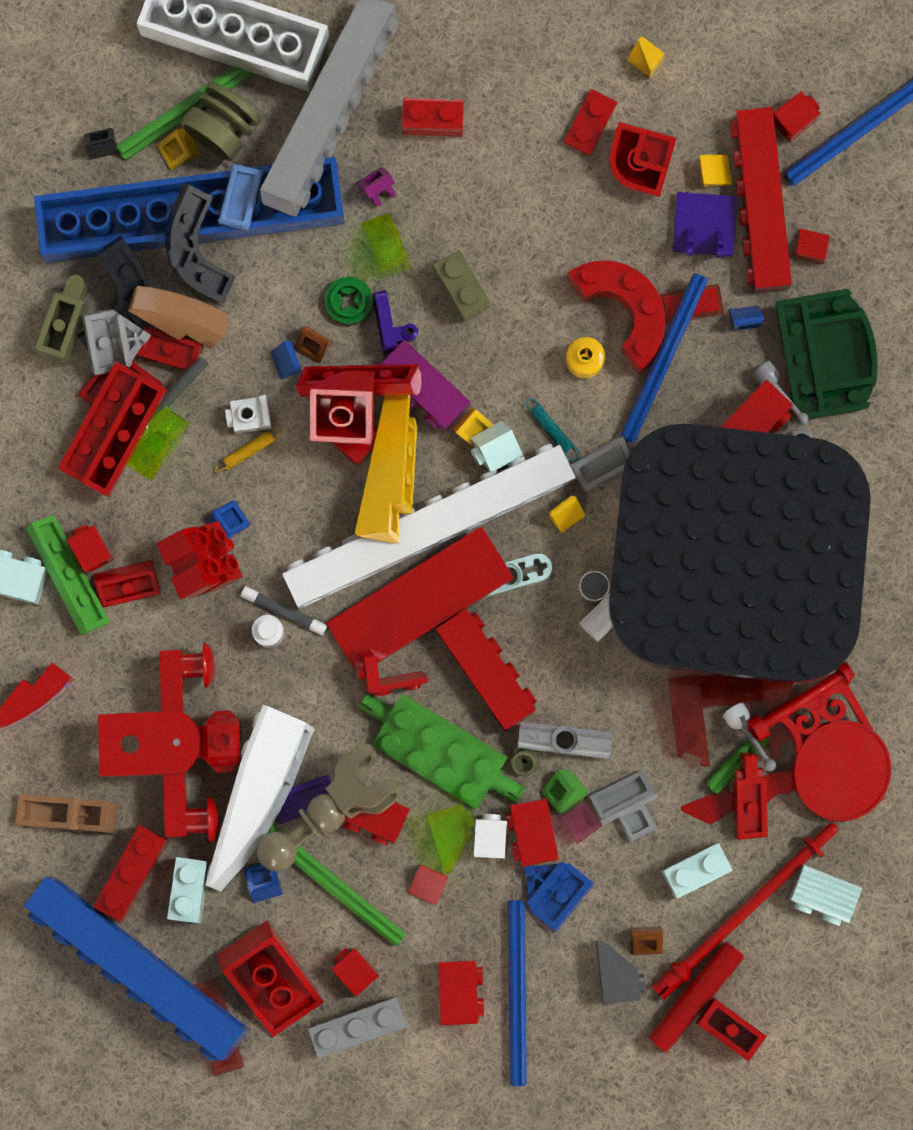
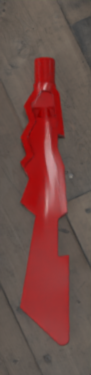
M792 770L765 775L767 777V803L778 793L789 795L792 790H795ZM728 788L724 789L718 794L714 793L683 805L681 811L711 825L734 811V793L729 794Z

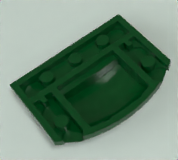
M849 289L775 301L778 332H780L790 399L801 413L808 415L809 419L868 409L871 403L868 400L873 387L876 386L878 370L876 343L867 315L863 308H860L850 296L852 293Z

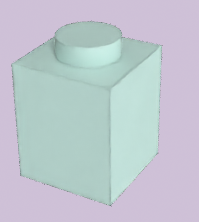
M502 421L470 438L474 449L471 450L474 460L479 466L484 465L490 472L523 456L513 431Z

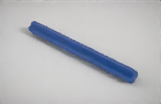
M913 80L789 168L784 174L786 180L792 186H795L913 101Z
M694 273L689 281L620 434L626 441L634 443L638 437L707 284V278Z
M510 900L508 902L511 1086H525L527 1084L525 903L522 900Z

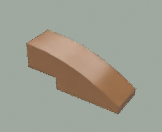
M137 286L134 289L129 307V312L172 337L180 340L187 335L210 349L225 337L229 319L228 314L194 298Z
M18 794L15 825L115 833L118 803Z

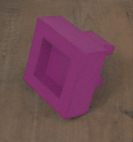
M383 167L357 182L361 191L377 206L382 205L379 200V194L382 191H387L391 198L395 197V191L391 187L395 182L390 173Z

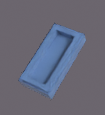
M233 164L218 221L219 224L249 231L263 177V170Z

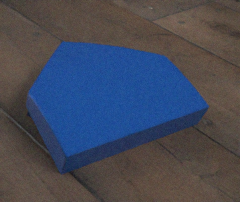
M559 862L558 864L525 867L529 897L528 905L531 908V912L557 932L591 890L594 883L570 863Z

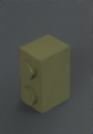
M460 250L433 264V271L463 323L490 308V301Z

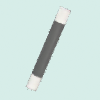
M247 586L244 587L241 593V598L321 636L324 635L328 625Z

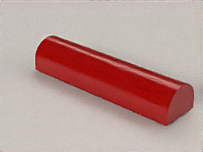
M418 364L305 366L296 384L297 391L301 397H310L311 385L341 371L375 372L374 396L418 395L421 389V372Z
M725 941L647 1038L665 1053L668 1052L744 960V955Z

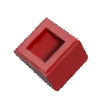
M800 228L794 258L823 265L826 259L830 235Z
M420 865L408 893L437 905L448 876Z

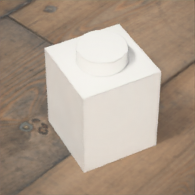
M482 814V820L476 819L474 857L505 859L507 821H501V815Z

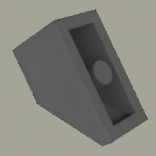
M602 940L596 941L602 1003L609 1004L641 1000L640 993H646L644 974L638 975V969Z

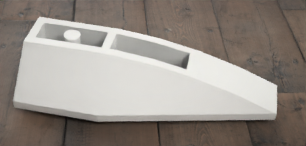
M263 705L261 711L255 715L252 724L253 732L250 739L243 745L241 751L242 760L213 860L206 872L207 880L205 885L220 892L245 865L258 847L260 840L267 834L277 818L294 784L315 729L304 721L266 705Z

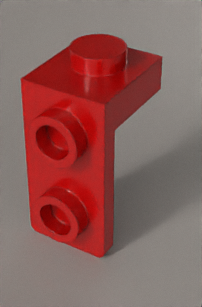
M371 650L358 652L359 661L355 662L357 678L363 681V688L369 694L373 693V696L388 695L392 689L402 687L405 691L421 688V684L429 682L428 676L423 671L379 678L376 655Z

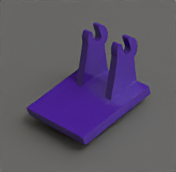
M677 192L673 252L686 253L688 256L704 254L716 255V258H723V256L733 257L738 196Z

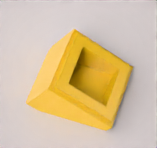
M184 129L175 130L156 145L170 171L201 155L194 139Z
M699 155L698 164L702 189L732 185L728 155Z
M570 496L551 510L549 518L561 533L585 517V513L575 496Z

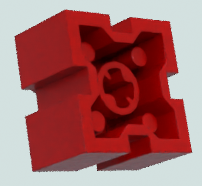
M220 522L205 524L199 528L197 526L185 528L156 543L165 565H171L174 572L171 580L180 600L195 597L201 593L203 595L218 591L243 578L237 559L234 555H228V552L234 549V543L231 539H227V535L222 529Z

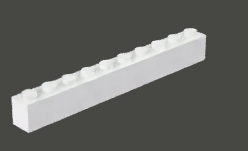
M552 444L545 445L535 451L536 456L525 460L524 456L517 458L507 464L508 469L500 473L497 470L489 471L480 476V482L470 486L469 482H466L452 489L454 494L444 499L441 495L427 500L425 502L426 507L416 512L413 508L411 514H399V543L393 544L359 537L354 534L342 540L343 546L334 550L330 546L314 553L315 559L304 563L303 559L286 566L287 572L282 573L298 609L306 607L574 482L576 477L561 446L558 445L553 448Z

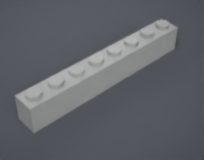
M358 0L260 189L263 205L296 217L300 208H305L311 195L310 189L313 183H318L322 176L323 163L327 157L330 158L336 148L335 140L339 132L343 133L346 130L349 122L348 115L351 109L356 108L360 102L361 89L365 83L369 84L374 73L373 66L376 60L382 59L389 35L393 36L398 28L399 18H396L394 4L383 0Z

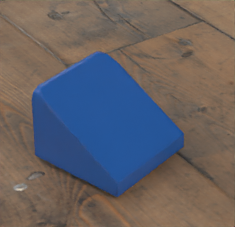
M758 305L729 309L731 330L733 331L760 328L764 322V316Z
M284 341L271 352L280 379L301 373V367L291 341Z
M235 500L214 510L204 519L206 524L220 522L222 529L227 535V539H231L250 526Z
M261 863L244 868L253 903L283 895L277 871L268 870Z

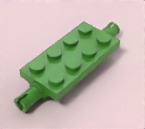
M367 692L358 707L359 710L381 721L380 725L382 728L372 744L373 747L475 809L478 808L488 791L491 792L492 789L516 804L526 788L502 774L503 770L501 768L507 760V756L403 693L398 698L396 704L390 706Z

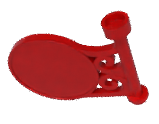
M846 662L839 666L834 673L765 717L760 718L756 714L746 721L748 730L758 742L770 736L769 728L778 722L783 723L790 732L794 743L795 755L792 763V780L795 791L801 802L810 811L832 821H851L868 814L883 799L891 779V760L888 749L879 735L874 732L848 686L852 683L851 679L855 678V674ZM837 693L842 694L858 722L841 720L846 714V706L839 699L834 698L828 702V707L834 708L837 705L838 708L835 714L830 715L826 710V702L829 697ZM800 708H805L811 714L812 722L809 727L804 728L801 724L802 721L808 723V716L799 714L795 717L794 721L788 718V716ZM821 718L825 721H828L820 725ZM800 733L806 735V736L803 738V740H802V738H801Z

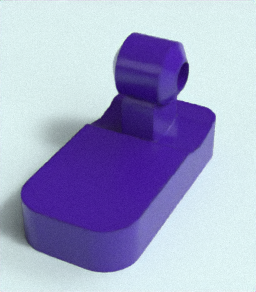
M387 291L374 292L373 303L383 354L392 353L397 348V343H402L404 339L407 342L415 341L418 336V328L414 324H406L404 327H393Z

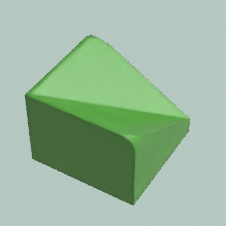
M557 770L541 791L557 813L565 814L573 812L589 792L570 770Z

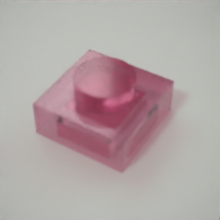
M584 800L558 818L577 844L602 827V824Z

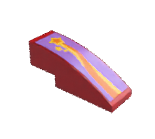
M53 662L34 685L22 679L0 707V731L15 726L45 709L75 679Z

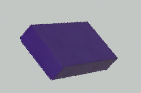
M325 775L292 787L277 816L279 824L302 817L299 813L301 808L307 811L308 804L314 797L320 794H329L325 789L331 784L329 776Z

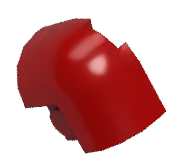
M618 122L609 157L612 174L620 184L630 189L660 197L677 138L628 123Z

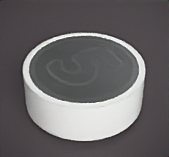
M599 571L587 572L579 583L580 594L590 602L603 600L610 589L608 578Z

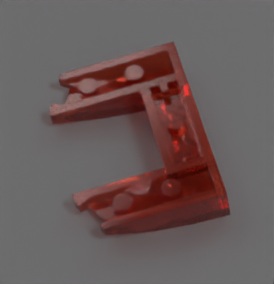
M699 675L668 678L678 758L682 759L683 753L686 752L702 758L700 766L710 767L703 709L764 701L766 716L795 697L793 683L725 675L701 677ZM797 711L789 715L788 718L794 721ZM781 722L768 729L770 733L768 738L771 759L781 756L778 748L792 740L790 732Z

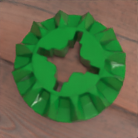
M351 276L339 278L326 291V310L333 320L343 325L357 324L364 318H367L373 307L372 292L368 285L359 278ZM339 292L348 297L358 292L354 299L358 309L347 306L340 310L344 301Z

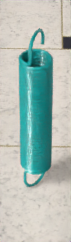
M528 399L526 406L529 410L530 408L527 405L529 400H534L538 404L531 411V414L541 424L542 428L557 445L561 446L565 454L571 448H576L579 452V457L574 460L569 456L567 457L572 461L578 460L580 458L578 448L575 447L572 441L547 414L548 412L535 399Z

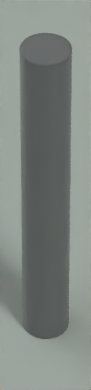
M199 356L166 392L146 430L158 420L209 365L203 357Z

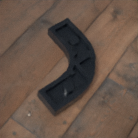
M183 183L166 224L165 249L168 261L174 273L184 284L197 292L224 303L236 276L207 261L203 257L198 244L200 226L213 197Z
M119 236L95 253L112 277L116 287L115 301L111 309L139 327L143 319L129 312V307L134 289L137 286L148 287L140 263L122 236ZM84 330L77 334V336L88 351Z

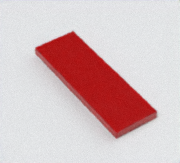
M483 526L326 624L356 671L355 662L359 661L358 652L371 650L376 655L378 664L515 578Z

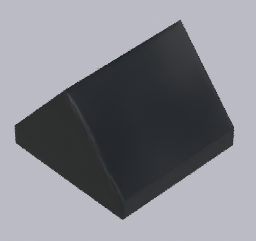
M113 128L90 132L84 135L85 148L90 160L119 153Z

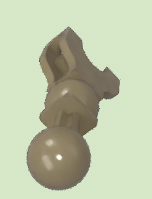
M361 744L355 747L338 761L335 769V778L325 788L329 794H320L314 797L308 804L307 811L301 808L299 813L303 817L302 821L286 833L271 832L260 840L257 856L260 863L266 869L283 871L289 868L296 859L298 846L314 834L323 840L326 838L324 833H330L339 829L344 822L345 815L352 819L359 813L381 814L402 796V787L392 779H384L373 786H366V773L377 761V754L370 744Z

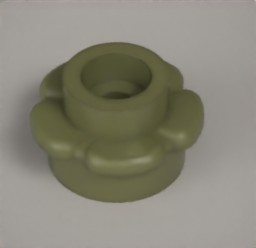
M514 749L513 756L510 757V766L516 773L523 776L537 771L540 765L537 751ZM526 758L528 762L524 763L522 759Z

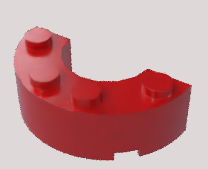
M593 261L569 271L567 280L584 302L594 298L607 297L620 302L628 310L632 319L633 331L631 336L622 345L621 352L638 375L642 373L655 358L665 331L664 306L654 285L638 270L615 261Z

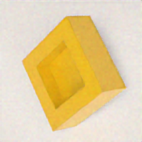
M471 406L453 430L473 446L470 438L494 424Z

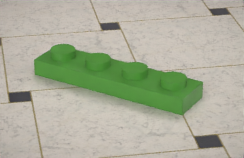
M55 515L29 524L26 530L81 636L110 623Z

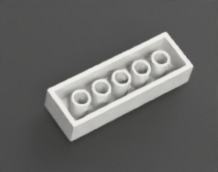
M145 0L137 21V27L143 37L307 92L311 90L330 39L327 25L252 0Z

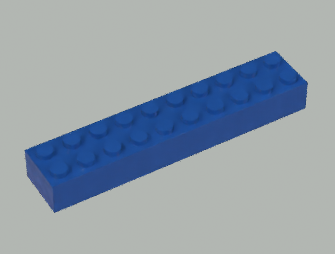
M336 157L326 158L319 182H314L310 189L311 195L305 208H300L296 217L263 205L259 189L249 231L221 225L218 222L231 170L34 196L40 253L45 263L96 257L97 254L95 252L119 236H122L132 252L165 248L167 220L183 183L213 197L200 226L198 243L345 224ZM273 165L253 167L254 169L263 170L260 189Z

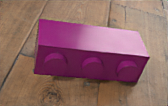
M405 339L380 364L419 365L421 389L418 395H410V407L414 410L419 407L427 414L424 420L436 431L441 428L446 432L471 406V402Z

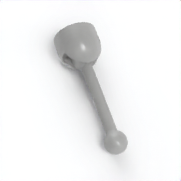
M769 361L758 367L752 374L754 381L760 386L767 379L793 404L791 411L796 415L797 423L800 425L807 424L809 420L808 415L801 413L778 386L779 373L775 366Z

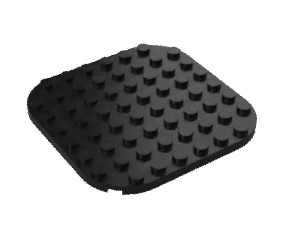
M695 424L668 425L646 435L629 454L621 481L609 596V617L617 638L635 658L658 668L787 683H807L828 676L849 657L857 642L860 630L871 501L869 484L861 466L851 454L840 446L818 438Z

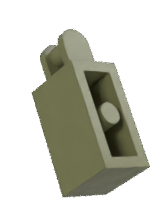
M72 275L67 279L62 294L54 292L35 347L40 356L67 365L71 361L79 338L77 334L81 332L83 326L82 314H86L89 309L83 301L87 292V284L79 275Z

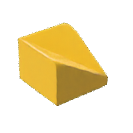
M640 37L628 56L627 61L650 79L662 64L665 54L646 38Z

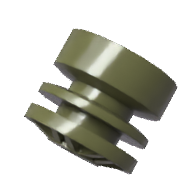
M209 82L206 86V91L209 95L201 94L199 96V101L207 110L203 111L196 107H191L180 122V125L193 139L226 161H232L243 146L235 132L250 136L252 129L249 125L258 126L261 117L239 94L218 83Z

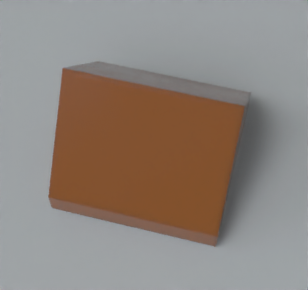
M303 326L294 349L320 364L333 341L310 327Z
M661 926L630 928L631 955L662 954L663 930Z

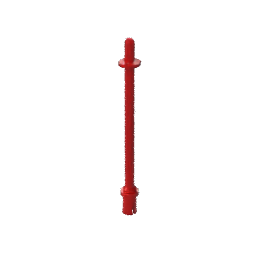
M835 823L828 824L812 840L805 835L802 839L806 846L684 961H678L677 963L673 961L669 965L671 969L654 985H651L653 990L665 1001L683 982L687 983L690 981L691 970L814 854L820 858L824 856L820 848L838 832V826Z

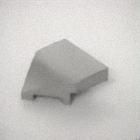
M113 309L82 314L91 368L94 375L109 373L115 362L130 368L132 360L151 336Z

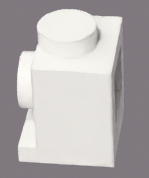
M266 395L230 401L231 409L225 410L228 428L234 427L235 434L272 429ZM245 409H250L253 411V415L249 419H244L242 412Z

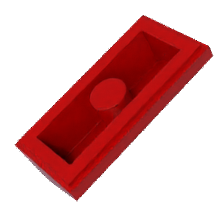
M153 559L94 573L95 587L103 608L161 594Z

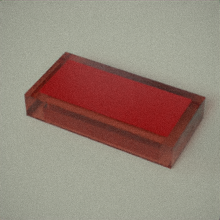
M719 284L705 286L690 321L724 315ZM685 290L659 294L665 311V325L671 323Z

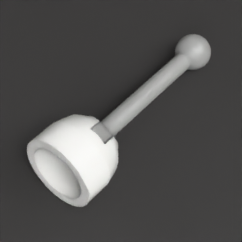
M743 703L731 707L723 714V718L731 728L744 731L764 761L765 770L773 771L776 768L775 761L768 758L746 726V721L750 719L749 711Z

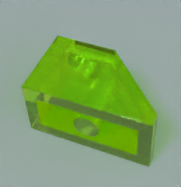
M390 213L361 222L382 279L410 269L409 258Z
M165 406L147 423L145 432L128 465L152 481L181 442L190 423Z
M462 804L427 815L445 875L452 872L471 835L470 827L475 826L470 808L464 810Z

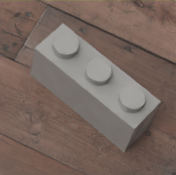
M396 996L308 1028L319 1059L405 1028L407 1023Z

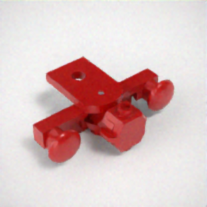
M203 642L202 653L183 654L182 650L159 651L161 712L98 714L99 777L163 775L165 837H189L190 833H208L209 843H212L216 840L220 829L218 806L213 798L208 797L207 808H188L186 772L190 770L197 759H204L216 773H233L242 760L241 721L231 710L214 711L211 717L199 727L184 713V679H203L205 688H208L214 679V654L209 644ZM130 735L135 736L139 741V747L134 753H126L122 748L123 739Z

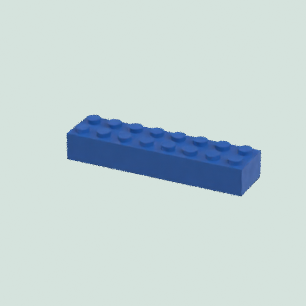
M46 876L24 904V907L30 911L27 916L41 927L43 925L51 927L54 930L51 935L65 946L67 944L70 946L74 945L79 949L76 955L89 965L98 964L102 967L103 970L100 973L113 984L122 983L128 988L125 993L139 1004L141 1002L149 1004L152 1007L149 1012L161 1022H172L177 1026L174 1032L187 1042L196 1041L202 1047L199 1051L213 1062L215 1060L218 1061V1059L220 1061L228 1060L251 1030L58 878Z

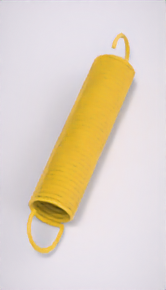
M274 428L273 430H275V429H280V430H281V434L277 437V438H279V437L282 435V429H281V428ZM267 430L256 439L254 438L248 444L222 459L227 467L220 471H216V467L215 472H221L226 468L229 471L234 466L236 467L247 458L273 443L277 438L274 439Z

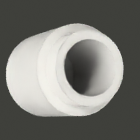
M263 615L254 622L252 635L260 646L273 648L282 642L284 628L276 617Z

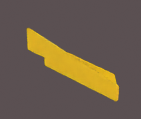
M410 395L384 397L355 530L357 536L393 544L399 543V513H412L417 424L415 418L409 417Z

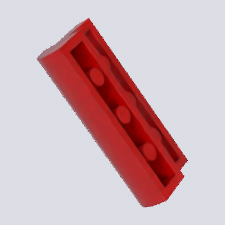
M115 362L57 469L99 493L110 497L168 389Z

